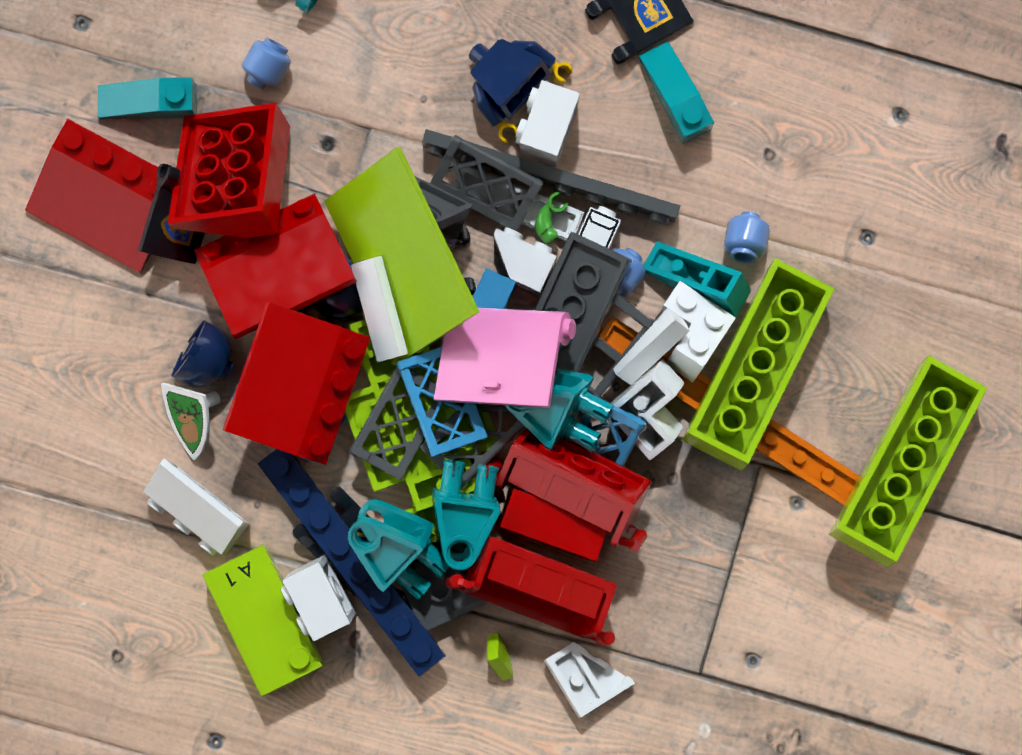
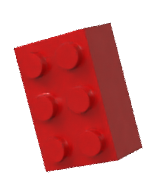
M522 488L521 490L513 489L500 525V529L594 563L597 561L607 533L606 530Z

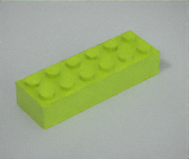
M775 258L767 268L682 441L742 471L749 464L835 288Z
M930 355L920 362L829 535L886 568L895 564L988 388Z

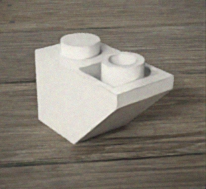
M505 227L504 231L496 228L494 241L507 277L516 281V286L540 296L556 263L557 256L552 254L553 249L535 241L534 245L523 241V235L513 229Z

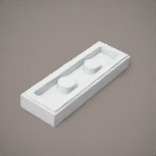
M382 256L352 264V271L357 280L356 286L377 362L408 354Z

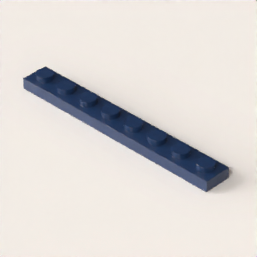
M276 449L261 460L258 466L416 674L421 677L443 660L446 654L395 587L391 584L384 592L378 589L349 544L348 532L350 528L293 454Z

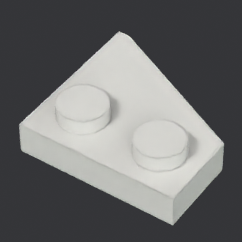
M575 642L544 660L578 718H581L635 684L633 679L619 673L610 667L608 663L594 657Z

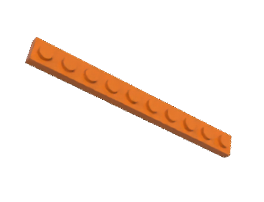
M612 316L599 337L623 354L638 332ZM667 352L658 361L663 358L667 362L671 353ZM674 371L684 381V385L675 398L696 411L711 379L699 373L694 382H691ZM770 419L756 448L758 452L842 506H844L859 478L858 474L773 419Z

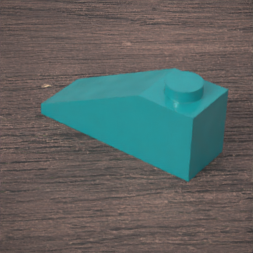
M669 42L639 55V59L681 143L684 144L711 131L714 121L699 91Z
M192 77L154 78L98 85V119L184 118V116L197 114V85Z
M658 241L643 265L645 273L673 289L681 281L734 317L738 316L751 293V289L742 272Z

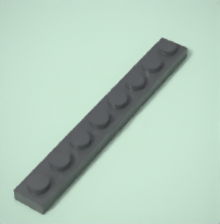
M426 129L422 145L423 148L428 149V154L443 159L452 137ZM471 143L543 181V184L553 186V191L560 192L561 195L572 197L573 193L586 196L585 201L594 205L604 206L605 202L617 205V210L624 214L636 216V213L640 212L650 215V221L661 225H668L669 221L676 222L681 205ZM458 149L455 155L457 158H460V164L476 160L474 156L461 149ZM485 162L482 163L483 166L491 168V173L498 176H505L504 172H502L501 170ZM473 165L469 167L478 168V165Z

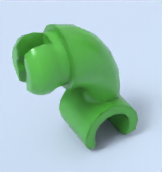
M555 192L549 197L548 203L540 209L536 217L535 232L537 237H540L545 244H550L558 237L557 231L552 227V215L555 212L562 213L568 208V203L559 209L553 207L552 201L560 195V192Z

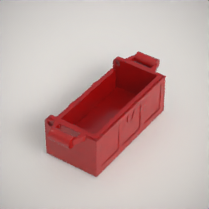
M526 429L511 445L505 462L500 458H494L486 466V478L489 465L498 467L499 471L501 470L500 474H497L495 486L499 489H502L510 482L610 533L613 531L616 522L619 521L610 543L613 546L620 544L628 547L631 551H638L647 539L646 531L636 528L633 524L652 481L595 452H589L568 439L560 440L550 449ZM627 532L633 534L630 539L624 537Z
M495 537L486 539L476 561L468 568L465 579L460 574L449 576L446 579V586L449 589L457 588L464 594L575 636L594 640L599 646L611 645L615 641V635L612 632L602 631L617 587L615 583Z

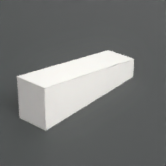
M667 308L613 368L615 374L628 384H634L690 331L684 319Z

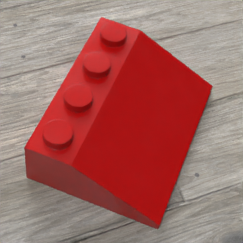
M276 102L184 116L176 166L181 174L172 192L168 219L170 228L240 238L277 234L290 125Z
M67 118L49 151L25 211L141 273L151 254L138 251V247L156 191L158 167Z
M315 193L280 209L277 234L252 238L225 235L194 250L235 340L257 330L267 301L297 311L357 282Z
M267 301L222 430L326 465L371 337Z

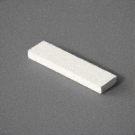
M471 167L460 169L465 186L483 182L479 170ZM486 174L487 180L496 178ZM456 177L453 186L456 188H461L458 178ZM507 181L489 185L495 202L512 197ZM514 185L517 196L527 193V189ZM485 186L467 191L469 195L486 204H490ZM537 194L521 224L535 229L536 217L540 209L548 203L549 198ZM555 200L552 201L553 207L557 209L565 205ZM514 202L497 206L499 211L513 218L517 212ZM570 206L562 213L555 212L552 215V227L558 233L557 238L566 242L571 231L577 233L584 212Z

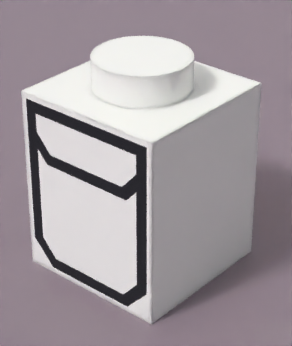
M598 206L597 210L590 207L579 235L610 248L621 220L615 218L616 212L606 207Z

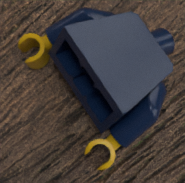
M500 39L490 49L478 43L469 53V59L476 64L471 69L470 74L475 80L472 90L477 108L492 127L496 126L499 129L498 137L503 143H509L502 135L504 128L510 127L515 134L517 132V127L510 123L507 124L504 118L512 119L528 101L532 88L538 89L541 81H546L550 75L555 83H566V80L558 75L559 68L564 69L569 74L573 72L572 66L569 63H557L555 61L556 57L535 41L514 40L510 43Z

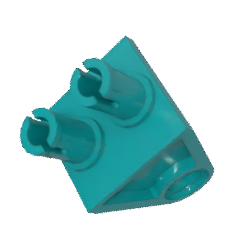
M558 369V373L554 378L550 408L505 405L546 447L552 449L560 440L568 439L589 452H593L599 442L597 439H600L601 433L577 422L576 418L579 411L605 424L611 415L610 411L614 408L613 404H609L588 392L594 380L593 376Z
M444 460L440 489H432V500L440 547L446 563L451 568L465 570L476 561L500 514L501 507L497 498L494 497L499 468L489 465L486 479V465L478 464L474 494L460 492L466 463L455 461L454 474H452L454 463L452 460ZM456 543L466 544L464 550L460 552L451 551V547Z
M373 499L364 503L359 511L357 521L353 523L348 532L350 546L378 589L382 592L396 581L412 594L416 600L420 599L421 593L424 595L431 583L409 566L416 558L436 574L438 578L443 575V571L446 572L450 567L446 563L443 554L430 543L431 539L429 537L434 528L430 521L382 500ZM369 510L378 511L383 516L384 522L366 517V513ZM361 528L369 542H364L358 537L357 530Z

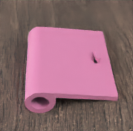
M478 308L480 313L444 335L434 400L550 408L559 345L566 346L570 339L574 338L576 323L574 319H571L568 312Z

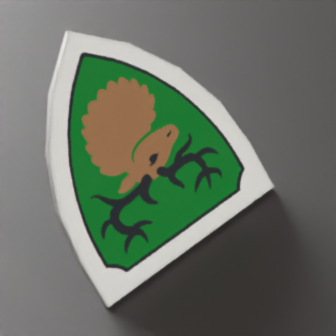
M161 383L163 400L172 428L184 449L195 461L204 451L209 437L210 420L208 408L219 404L220 396L215 391L205 395L167 383Z

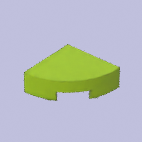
M497 632L488 635L487 662L498 677L504 681L513 678V669L507 647L501 635Z

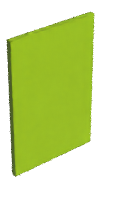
M396 147L387 155L381 157L376 163L324 201L354 264L382 256L408 352L406 355L399 356V360L407 359L416 353H420L422 349L480 313L401 147Z

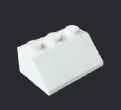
M167 459L161 461L143 491L150 497L147 503L160 514H163L165 510L176 518L173 524L186 535H189L191 531L202 539L199 545L213 556L217 552L221 555H226L250 525V523L175 463Z

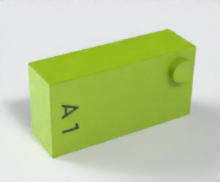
M263 544L202 574L261 697L325 666L310 634L305 636L298 625L297 617L300 614L295 605L290 606L282 593L281 587L285 586L282 581L283 577L267 545Z

